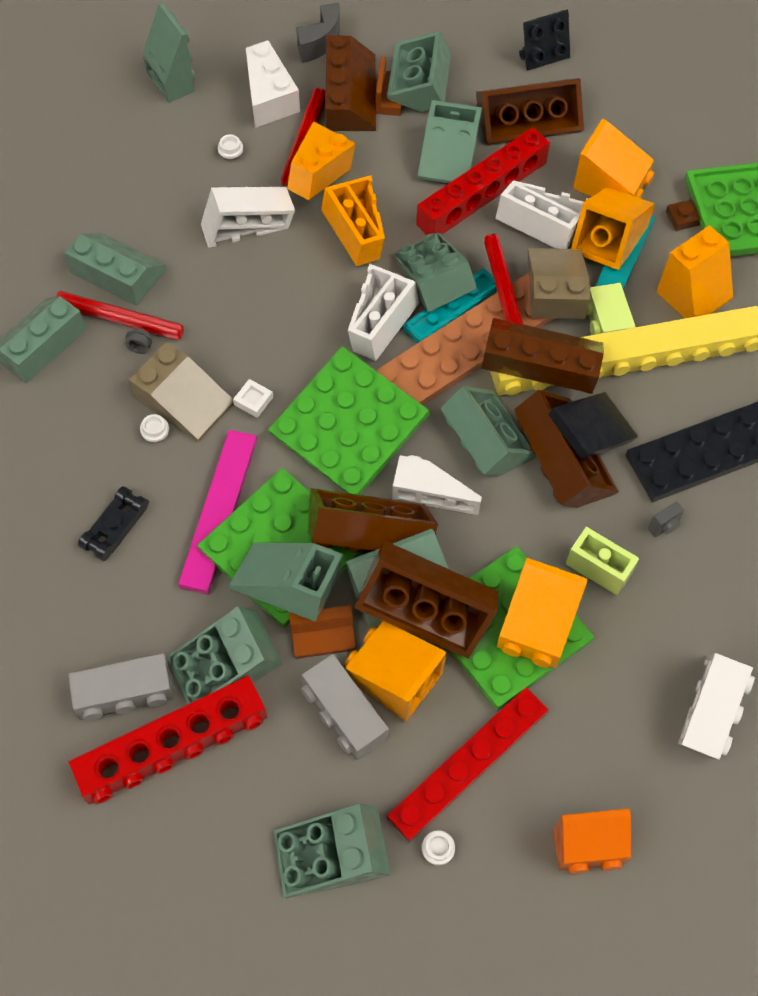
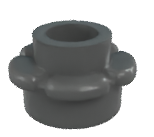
M137 328L132 330V332L128 331L126 333V346L132 352L143 354L151 347L152 338L144 329Z

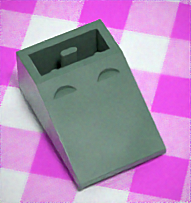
M160 3L143 50V58L146 72L169 103L195 92L193 81L196 78L190 64L193 58L187 45L190 42L189 35L184 27L178 25L172 11L169 12L163 3Z
M436 100L431 101L417 179L450 183L472 168L480 129L482 107Z
M439 232L428 234L423 240L413 245L403 246L398 252L392 254L404 277L416 282L419 302L428 312L477 289L468 260Z
M253 543L229 584V589L316 622L338 578L343 554L315 543Z
M240 606L234 608L166 657L187 704L246 676H250L254 683L283 664L257 611Z
M358 803L273 831L284 898L361 884L391 875L379 812L376 807Z

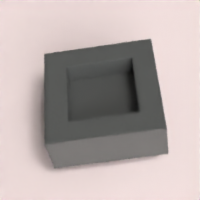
M676 501L653 516L648 530L654 537L663 532L666 534L673 532L681 524L679 520L684 509Z

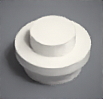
M225 135L218 143V153L223 158L234 159L243 152V144L235 135Z
M151 414L142 421L140 432L145 440L159 442L167 437L169 425L165 418L157 414Z
M444 831L430 832L422 843L424 858L433 865L448 863L455 853L453 838Z

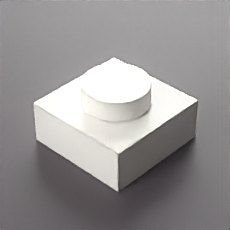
M249 379L234 397L233 402L236 407L258 418L272 400L273 391Z

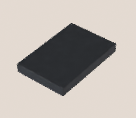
M606 392L554 407L548 413L581 460L631 443L638 437Z

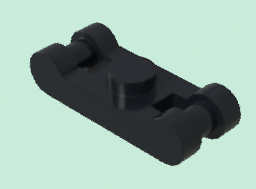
M125 486L120 487L115 494L114 500L95 524L80 537L78 546L85 551L91 550L95 552L97 558L106 561L146 511L149 501L142 496L136 497ZM126 504L131 507L128 513L122 511ZM101 536L107 538L102 543L98 541Z

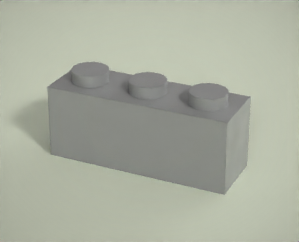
M164 653L68 674L73 711L79 720L94 721L102 718L103 714L112 712L117 714L130 713L135 710V707L144 705L157 707L164 705L167 700L174 699L169 666Z
M334 654L302 674L303 687L300 689L310 704L315 702L321 710L319 712L321 720L328 729L334 727L340 736L337 738V741L347 755L352 752L358 760L389 738V728Z

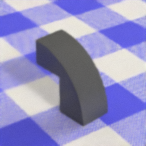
M339 3L320 5L319 24L296 27L297 47L302 63L315 60L326 54L327 35H339Z

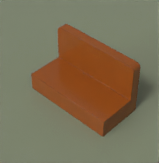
M381 56L376 89V114L400 116L402 105L387 98L391 71H386V57Z
M351 605L323 608L316 622L297 614L289 613L295 658L348 652L356 649Z

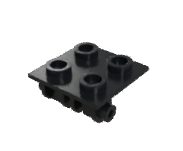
M568 9L523 22L525 46L519 51V56L521 60H526L527 71L570 58Z

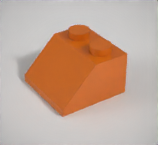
M630 808L562 815L553 829L559 870H569V874L575 875L589 872V867L602 866V871L622 869V864H625L631 858Z

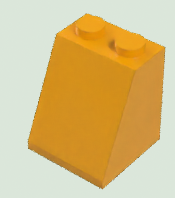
M602 119L580 153L573 189L592 197L604 188L610 187L642 199L645 191L643 189L644 185L649 187L655 172L651 171L654 159L611 123Z
M610 187L604 188L583 202L571 249H582L583 257L619 270L648 228L655 203Z
M710 225L670 252L656 291L683 318L713 314L733 299L730 245Z
M526 558L496 647L502 649L509 656H523L531 659L539 667L556 668L588 579Z
M383 621L378 628L372 627L363 640L365 643L358 652L354 650L346 659L344 666H346V672L359 689L407 722L442 676L446 652Z

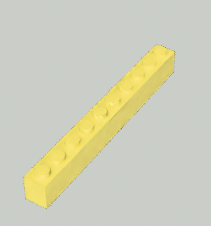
M758 306L581 338L603 342L604 355L599 379L610 375L622 376L632 371H649L655 367L665 365L676 366L687 361L694 360L698 362L709 357H726L737 352H753L758 350ZM490 371L498 396L506 394L512 396L523 391L533 389L537 391L555 386Z

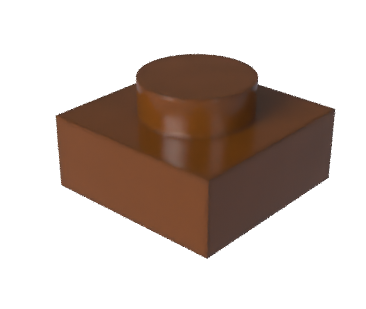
M692 199L667 206L666 213L675 231L700 225V216Z

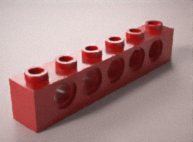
M532 127L417 204L416 225L426 235L438 232L443 235L500 196L513 180L520 182L547 163L550 141Z
M246 676L68 761L85 801L88 804H101L111 799L114 792L124 787L125 789H132L140 785L144 781L143 778L153 773L163 774L174 767V763L184 758L187 760L194 759L200 756L205 748L215 743L216 745L225 744L233 739L234 734L244 729L246 731L256 729L267 718L266 709L250 676ZM229 708H235L239 711L237 716L232 719H226L222 715ZM200 722L209 724L205 732H193L196 724ZM171 736L179 738L176 746L172 748L163 747L167 738ZM138 752H149L145 761L141 763L133 762L134 756ZM108 766H118V771L114 776L109 778L103 777L104 770Z

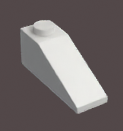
M414 455L407 457L399 456L393 483L392 499L479 515L482 499L480 495L428 460H423Z

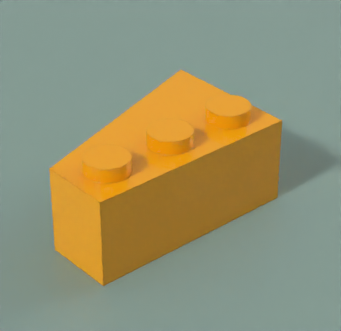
M313 121L291 162L287 189L310 200L324 190L325 187H328L351 170L356 143L347 139L344 135L337 134Z
M371 175L325 187L321 211L356 266L380 260L385 239L380 213L376 207L377 199L373 193Z

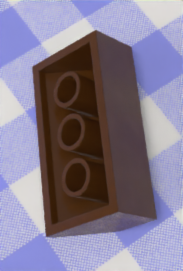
M327 35L326 128L331 131H376L375 54L352 36Z
M580 78L476 91L477 107H482L480 125L486 144L514 140L532 127L542 136L584 130Z
M493 318L481 369L593 394L600 375L604 347L603 342Z
M537 390L517 406L514 411L518 417V425L526 433L530 441L529 447L538 457L542 465L541 471L549 480L553 488V496L557 502L563 506L578 508L618 493L619 491L600 455L581 460L548 413L554 407L572 402L570 398Z
M314 488L310 490L308 533L312 543L325 548H332L334 545L345 547V549L353 552H361L363 549L375 551L380 549L384 540L393 544L429 529H433L436 535L438 523L425 504Z
M384 540L371 564L354 608L469 659L497 613L498 591Z

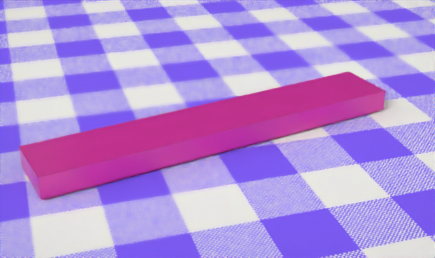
M233 430L228 431L178 583L179 588L209 595L217 567L197 548V545L235 511L257 443V435Z

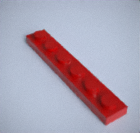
M527 687L524 688L387 815V819L410 843L548 713L549 709Z

